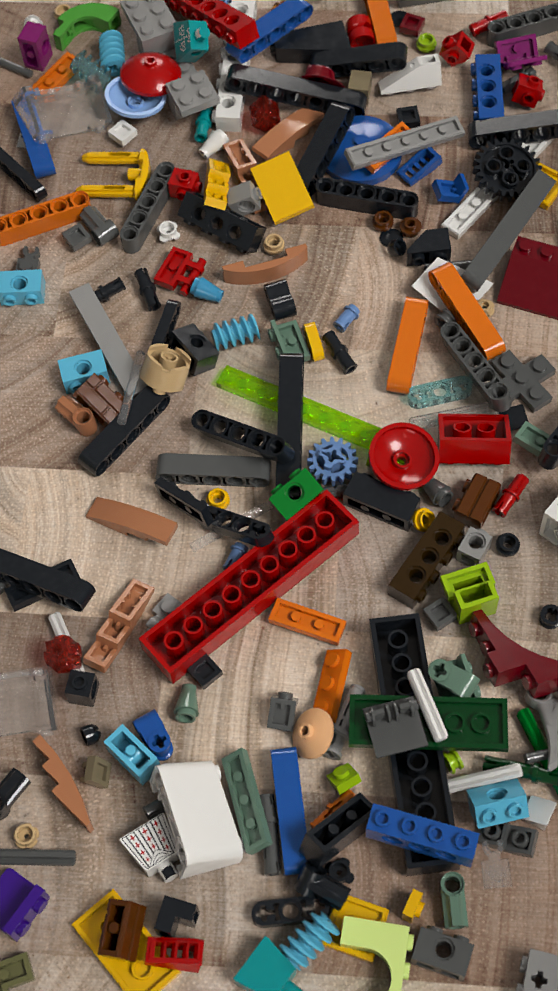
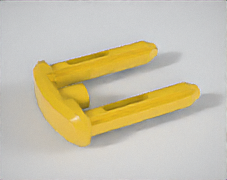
M141 148L140 152H87L83 154L82 161L87 164H139V168H128V181H135L134 185H82L77 187L76 191H84L89 197L135 198L137 201L151 178V166L147 151Z

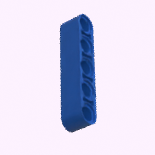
M306 0L284 1L255 21L260 38L241 50L227 42L226 51L238 62H247L310 18L313 13V6Z
M31 95L11 100L36 179L56 174Z
M296 747L272 749L271 758L285 876L300 874L305 862L308 861L299 852L307 830Z

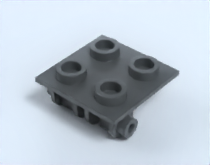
M414 696L363 708L377 759L428 746L418 713V702L416 699L414 700Z

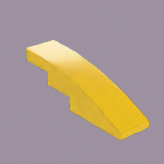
M209 158L204 187V205L225 211L229 190L228 182L231 175L229 163Z

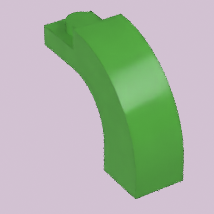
M86 3L68 9L58 17L59 28L53 34L56 49L64 51L78 34L85 31H99L103 33L108 30H117L122 24L119 9L103 3Z

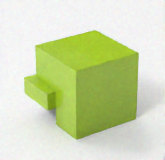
M487 562L440 576V582L448 602H450L451 607L458 615L457 622L459 625L470 622L472 613L482 609L486 616L496 614L499 596L495 589L496 582Z

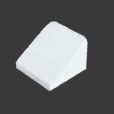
M531 795L528 801L529 817L521 820L545 831L557 803Z

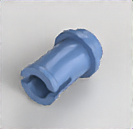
M353 304L346 305L343 313L333 322L334 327L340 332H345L352 321L359 318L360 310Z
M235 542L234 545H231V552L222 566L224 570L247 553L248 547L240 542Z

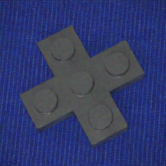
M510 350L491 361V366L507 385L512 401L520 398L533 413L552 402L553 397L541 383L555 375L556 369L542 354L525 365Z

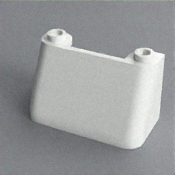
M212 761L157 765L154 767L149 781L152 792H158V800L163 802L176 843L174 851L179 856L181 863L176 866L180 880L240 863L243 853H245L242 837L238 835L220 782V768L218 765H214Z

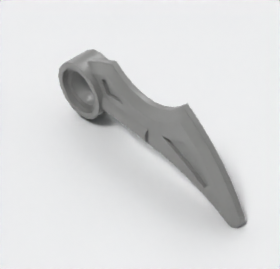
M527 690L525 701L528 706L538 710L548 742L547 771L551 772L558 767V700L552 693L544 695L545 699L543 700L533 699Z

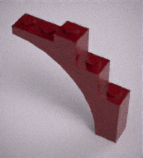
M482 609L472 613L471 621L468 625L469 632L472 637L476 638L482 654L486 657L482 666L483 673L487 679H490L494 687L521 679L524 689L530 692L533 699L558 691V660L532 652L505 636L492 624Z

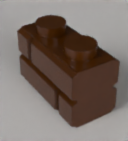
M94 373L72 396L83 407L89 408L95 419L106 427L127 405L124 403L125 398L118 391L113 392L108 387L109 382L102 375L97 376Z
M478 473L474 474L472 480L467 479L462 489V492H464L462 499L457 498L452 508V511L455 512L454 519L468 526V528L471 526L475 529H481L500 494L501 484L492 479H487V477Z
M110 898L97 955L115 960L136 962L147 907L132 901Z

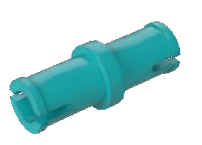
M213 106L200 111L199 116L196 118L194 138L199 143L206 141L208 130L212 126Z

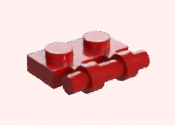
M173 246L153 278L154 284L172 291L175 290L177 285H180L182 288L179 293L182 296H187L195 278L202 276L205 271L204 266L207 262L203 258H199L197 263L193 262V253ZM186 270L191 271L188 277L183 276Z

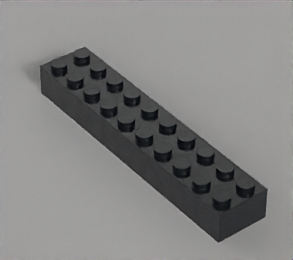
M419 613L369 619V634L379 695L415 696L407 678V672L419 668L431 696H433ZM413 749L389 755L396 810L455 826L443 751ZM402 848L406 877L460 869L459 864Z

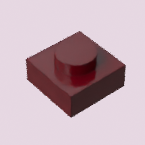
M406 12L399 26V32L418 38L425 24V18Z

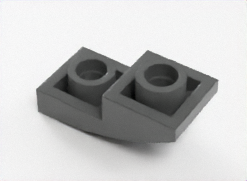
M506 822L481 828L478 844L507 853L533 858L539 832L537 829L515 826Z

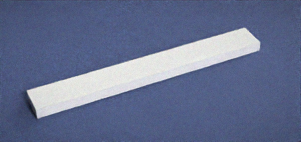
M554 139L522 143V147L530 146L528 152L535 151L534 158H537ZM477 187L441 224V228H448L449 235L459 240L499 196L497 195L492 199L491 192L484 194L485 187Z

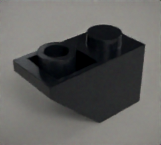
M448 228L425 230L407 249V266H422L424 263H433L437 257L449 260L450 262L451 243Z

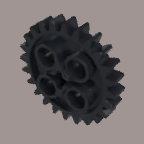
M503 138L502 143L497 139L494 140L493 144L488 141L486 146H481L479 152L475 155L472 164V174H475L474 181H480L478 188L485 187L484 194L491 192L492 199L498 195L501 202L504 197H507L508 202H511L513 197L517 200L536 172L542 169V166L538 165L540 158H534L535 151L528 152L530 146L523 148L522 141L515 144L513 138L510 143H507L506 138Z

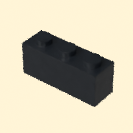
M357 471L353 474L343 493V505L407 532L413 523L415 511L420 508L421 498L417 497L415 493L391 488L383 482L374 479L371 475Z
M359 792L305 834L299 852L318 870L366 832L373 804Z

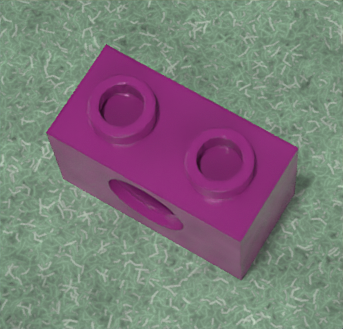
M27 21L17 38L24 65L27 68L43 72L53 55L46 25Z

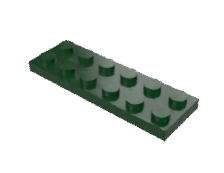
M350 694L349 748H373L363 708L411 696ZM432 696L448 733L447 739L441 742L434 741L419 706L418 713L428 746L415 750L508 752L507 698Z

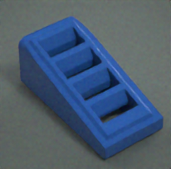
M431 147L419 150L396 171V174L409 186H413L443 163L442 158ZM422 162L425 166L422 167L418 163ZM415 166L419 171L415 172L412 168ZM409 171L413 177L410 178L405 173Z

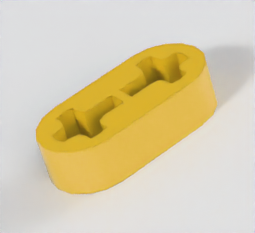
M315 322L303 324L304 335L312 361L324 360L323 346Z

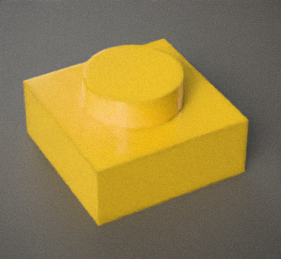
M415 889L412 890L403 910L402 920L412 923L414 917L420 918L425 903L422 902V892Z

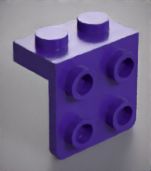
M12 868L6 869L0 876V930L17 942L20 937H23L28 932L35 917L45 909L50 896L39 885L32 884Z

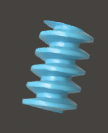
M117 30L103 32L98 40L101 70L104 74L111 77L120 76V69L125 62L124 38L121 32Z
M248 314L247 321L243 316H240L239 323L234 318H231L230 326L225 320L222 321L221 328L218 323H214L213 330H211L213 342L218 351L220 344L223 345L225 350L228 349V342H231L236 347L237 340H240L242 345H245V338L247 337L253 343L254 335H257L260 340L258 325L252 314Z
M320 911V915L313 912L310 913L314 921L313 923L306 920L302 921L306 929L305 931L295 928L298 938L295 939L288 936L289 947L283 944L279 945L284 956L299 971H301L299 965L305 968L309 966L307 957L313 960L317 958L315 949L320 952L325 950L322 941L328 944L333 942L330 933L336 936L340 935V930L322 911Z

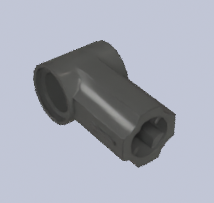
M88 205L83 208L80 219L91 231L94 240L99 246H103L119 236V231L111 219L106 220L95 206Z

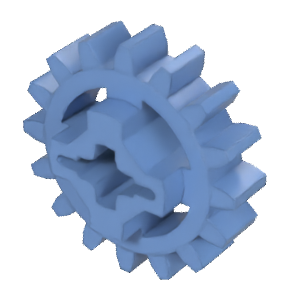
M330 437V442H326L323 438L321 439V445L313 444L314 450H309L307 466H310L309 472L314 474L316 481L322 479V485H326L329 481L335 487L336 481L342 484L344 483V478L351 480L352 473L357 471L358 457H356V449H351L350 442L344 445L343 438L336 442L333 437Z

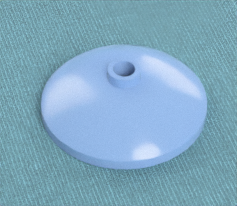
M120 76L113 79L105 89V101L108 107L113 112L126 118L143 119L153 116L166 104L167 94L158 97H145L134 94L124 87Z

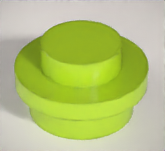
M424 33L417 39L416 47L419 51L427 53L436 48L437 42L432 34Z

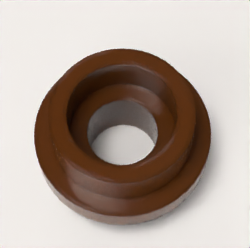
M379 211L372 219V225L378 231H388L394 224V219L388 211Z
M407 217L400 223V231L407 238H414L421 231L422 225L417 218Z

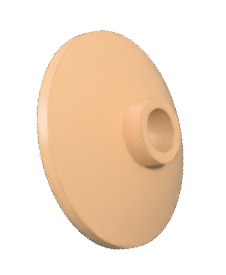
M311 708L302 713L297 719L293 729L292 741L293 746L296 747L297 753L301 757L316 759L328 750L334 736V725L331 716L323 709Z

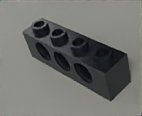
M186 191L177 214L184 218V223L201 227L200 231L208 235L214 234L219 237L218 240L228 245L232 243L237 246L236 250L245 254L257 252L267 229L227 207L224 211L204 205V195L194 191ZM203 209H204V211H205V217H204V219H203L202 216H201V213H202V210H203ZM220 219L223 221L222 228L219 227ZM238 228H240L241 235L239 238L236 234Z

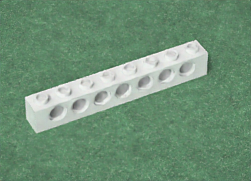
M232 0L231 3H228V5L256 21L257 0ZM223 40V44L225 45V48H226L227 42H226L225 40ZM221 48V60H223V63H219V75H221V78H217L216 84L217 91H219L220 104L215 105L216 110H212V122L216 123V130L241 132L246 95L228 90L225 86L228 69L232 64L250 66L251 59L245 63H240L225 48Z

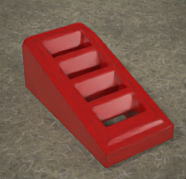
M148 937L144 965L198 973L202 965L204 940L195 938ZM155 946L160 947L159 957H154ZM166 948L171 949L170 958L166 957ZM178 950H182V958H177ZM189 952H194L193 958H188Z

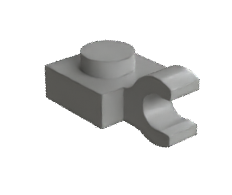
M167 593L152 609L154 616L146 623L147 631L182 603Z

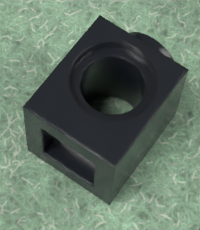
M70 670L65 689V695L69 703L94 707L99 688L96 674Z

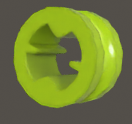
M449 750L448 753L443 752L445 766L451 774H454L457 768H464L462 759L457 751Z

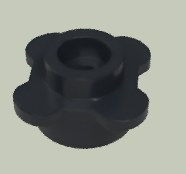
M341 858L340 860L325 864L324 868L328 875L340 883L351 884L354 881V874L350 872V861L347 858ZM337 871H341L342 874L337 875Z

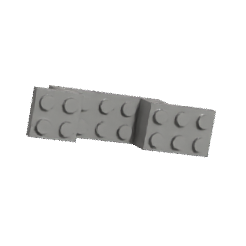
M164 0L120 1L121 8L136 34L139 53L158 52L176 61L173 23L176 21ZM177 62L181 68V78L165 83L167 91L166 102L176 120L220 104V98L204 70L197 72L192 63Z

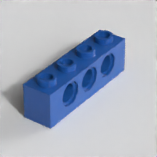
M475 54V62L471 63L470 74L474 76V79L471 81V91H475V95L472 96V107H476V111H473V121L504 117L500 54Z
M373 803L366 827V838L470 868L480 835L477 832Z

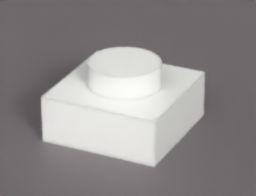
M123 119L108 130L109 137L122 147L138 135L137 129Z

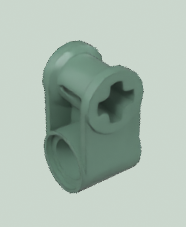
M443 659L432 661L428 668V674L435 684L456 697H471L480 681L471 672ZM439 671H441V672L446 671V672H447V673L445 674V676H444V675H439V676H438V674H437Z

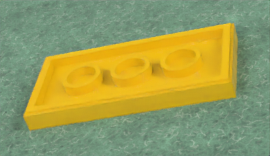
M113 888L71 925L123 991H162L181 974V971L144 965L147 938L153 937L144 925L136 962L115 960L97 955L109 899L122 900ZM155 946L154 957H159L160 947Z

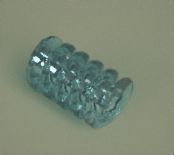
M84 49L73 59L70 69H72L74 74H78L80 79H85L86 84H91V88L97 89V92L102 95L105 93L107 85L115 78L110 77L111 70L104 73L105 65L98 68V59L93 63L91 62L93 55H89L86 58L87 51Z

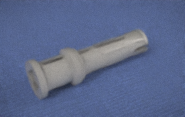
M357 684L350 686L348 695L334 725L332 743L323 754L325 757L332 760H341L342 748L345 741H349L350 694H365L366 691L362 686Z

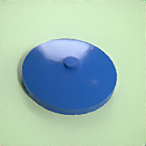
M354 116L353 122L326 173L333 179L368 185L378 184L391 177L400 166L402 156L392 158L376 173L372 174L366 167L352 170L344 155V151L346 148L380 139L394 127L376 117Z

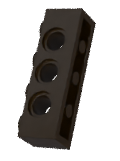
M440 511L389 583L388 595L411 609L417 603L421 604L427 596L428 591L426 589L430 584L434 585L441 574L439 572L443 565L447 566L450 563L455 547L459 548L465 537V525ZM443 540L447 544L439 545L436 541ZM432 559L434 562L428 564L425 563L423 560ZM412 577H418L421 579V581L413 582L410 579Z

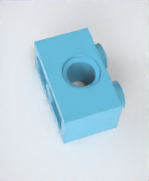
M42 269L0 271L1 306L44 304L46 282Z
M101 349L57 360L66 394L74 393L94 373L97 376L102 375L110 383Z
M123 724L104 741L107 751L142 786L151 778L154 767L160 765L158 758Z
M518 778L467 790L470 813L478 829L529 817L527 796Z

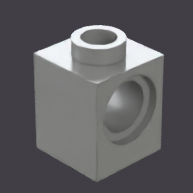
M250 180L229 188L228 206L231 210L244 216L261 209L260 200L262 199V193Z
M470 526L457 549L456 560L470 567L482 563L491 547L492 536L483 529H475ZM477 544L480 548L474 549L470 545Z

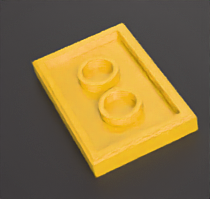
M289 151L250 168L275 225L315 208Z

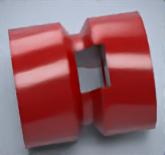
M353 15L346 21V30L351 47L376 44L371 19L367 15Z

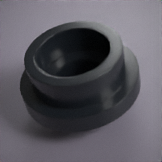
M504 533L496 540V550L503 556H514L520 549V541L514 534ZM506 543H508V544H510L512 547H511V548H506V547H504L503 545L506 544Z

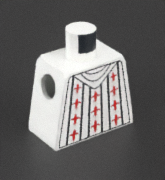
M161 813L120 839L124 849L148 877L159 872L164 882L168 883L179 875L173 865L174 862L179 860V856L174 851L176 843L164 813Z

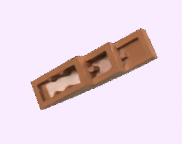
M306 108L295 111L252 146V151L265 160H269L294 148L295 141L308 135L310 127L320 123L325 114Z
M241 138L223 144L224 151L238 183L241 184L250 180L255 187H258L250 168L257 166V162L244 140ZM263 197L260 200L261 209L255 211L254 214L268 210Z
M100 497L96 498L86 514V518L126 536L130 533L145 541L149 538L165 546L168 545L178 528L177 522L153 512Z
M133 578L109 610V617L96 633V641L84 655L83 664L103 673L107 671L143 614L154 593V587Z
M39 735L32 742L36 749L47 759L42 765L44 771L57 784L51 790L53 795L91 833L94 830L91 818L75 781L57 753Z

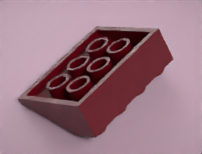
M518 236L496 303L558 320V246Z

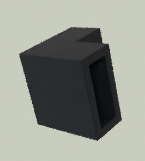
M165 895L154 926L157 935L174 938L179 924L195 928L200 914L198 906Z

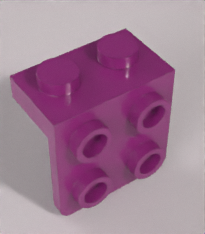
M536 34L494 42L495 52L500 54L501 67H504L505 70L522 69V64L524 66L541 65L542 60L548 59L547 55L538 54Z

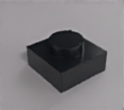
M417 106L396 108L398 124L403 121L409 128L420 127Z
M207 654L187 669L188 673L203 690L223 675L222 670Z

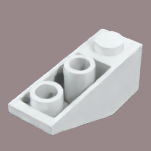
M438 54L418 56L409 61L404 69L394 71L380 80L378 86L381 95H394L397 92H413L416 89H433L436 86H441V62Z

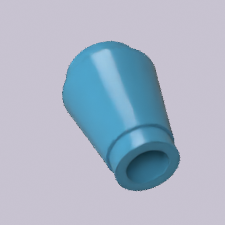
M196 277L190 289V293L195 298L220 303L224 295L223 290L204 277Z

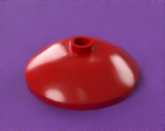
M158 52L138 53L127 59L120 69V79L124 87L134 94L145 97L166 95L165 83L181 78V68L178 63L171 57Z
M404 422L393 423L380 429L372 439L368 452L370 467L376 477L387 486L397 490H414L426 485L434 477L440 460L437 444L431 435L417 425ZM397 460H402L404 465L398 464Z

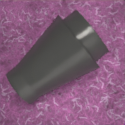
M432 478L426 485L422 486L434 505L444 507L453 498L451 487L435 478Z

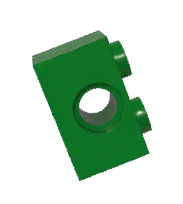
M298 468L289 476V482L284 486L279 484L270 492L272 496L268 499L286 520H289L325 491L306 468L303 470ZM293 487L301 488L302 495L299 499L293 500L290 498L289 492Z

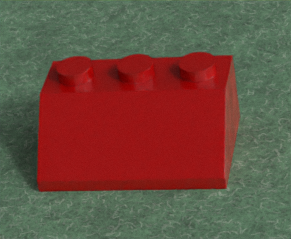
M438 414L439 463L471 465L510 464L512 438L508 415Z

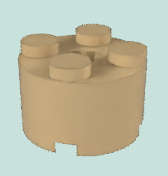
M163 343L153 344L149 347L139 378L152 387L154 393L164 395L166 392L182 391L191 364V358L185 351L178 347L175 350L169 349V344Z

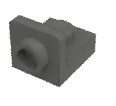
M278 691V695L271 697L267 728L293 731L296 706L298 704V698H293V693Z

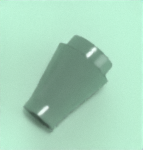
M187 683L182 685L174 709L176 720L182 723H192L199 715L196 695L197 687L193 684Z

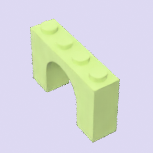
M344 916L340 947L372 952L379 956L386 963L390 971L391 985L388 991H401L403 979H409L411 963L405 962L406 951L412 952L414 935L409 934L410 926Z

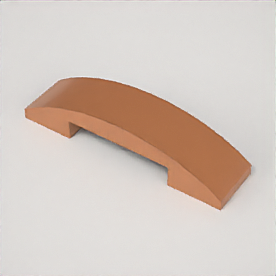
M305 243L285 249V257L245 267L243 261L222 266L224 282L237 285H251L284 277L298 269L308 260L307 245Z

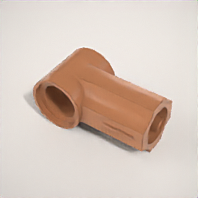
M63 395L57 401L56 411L76 427L80 435L88 437L95 434L98 424L89 408L83 407L70 395Z

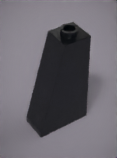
M343 20L294 29L269 46L270 53L275 55L277 63L309 64L310 55L313 52L351 47Z

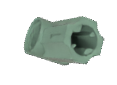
M452 871L443 875L439 890L442 900L445 929L454 930L467 928L469 925L464 878L459 873ZM448 880L456 881L459 884V890L454 893L447 891L444 885L445 882Z

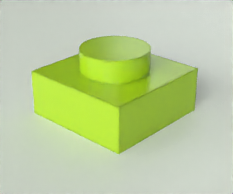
M349 763L335 768L333 772L326 775L331 786L340 795L362 782L358 772Z

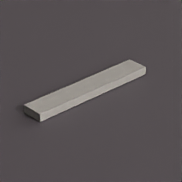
M453 116L346 148L344 155L352 170H356L464 137L465 131L457 116Z
M86 283L69 291L72 301L99 349L102 350L104 358L129 401L133 400L147 384L139 378L140 372L92 287L89 283Z

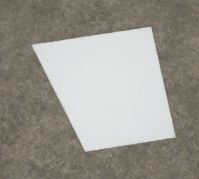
M437 257L415 281L412 287L441 311L442 309H447L428 277L429 271L447 263V261ZM453 264L461 276L465 270ZM486 280L478 292L468 285L467 287L475 299L479 300L494 283Z

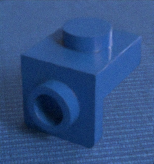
M459 173L454 181L435 179L432 183L437 201L460 203L469 191V186L462 173Z

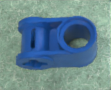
M155 709L132 721L141 740L145 742L147 748L159 761L168 760L172 756L174 748L170 736ZM161 743L164 747L160 748L158 744Z

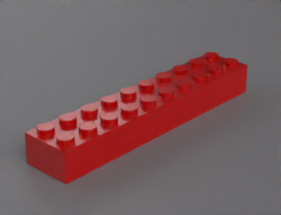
M325 490L273 531L274 539L269 545L265 547L254 546L138 638L142 650L172 684L188 673L187 669L205 654L209 656L276 602L277 597L281 598L359 535V521L328 490Z

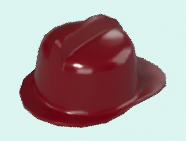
M308 65L305 75L300 77L345 88L341 82L335 80L332 69L324 65Z

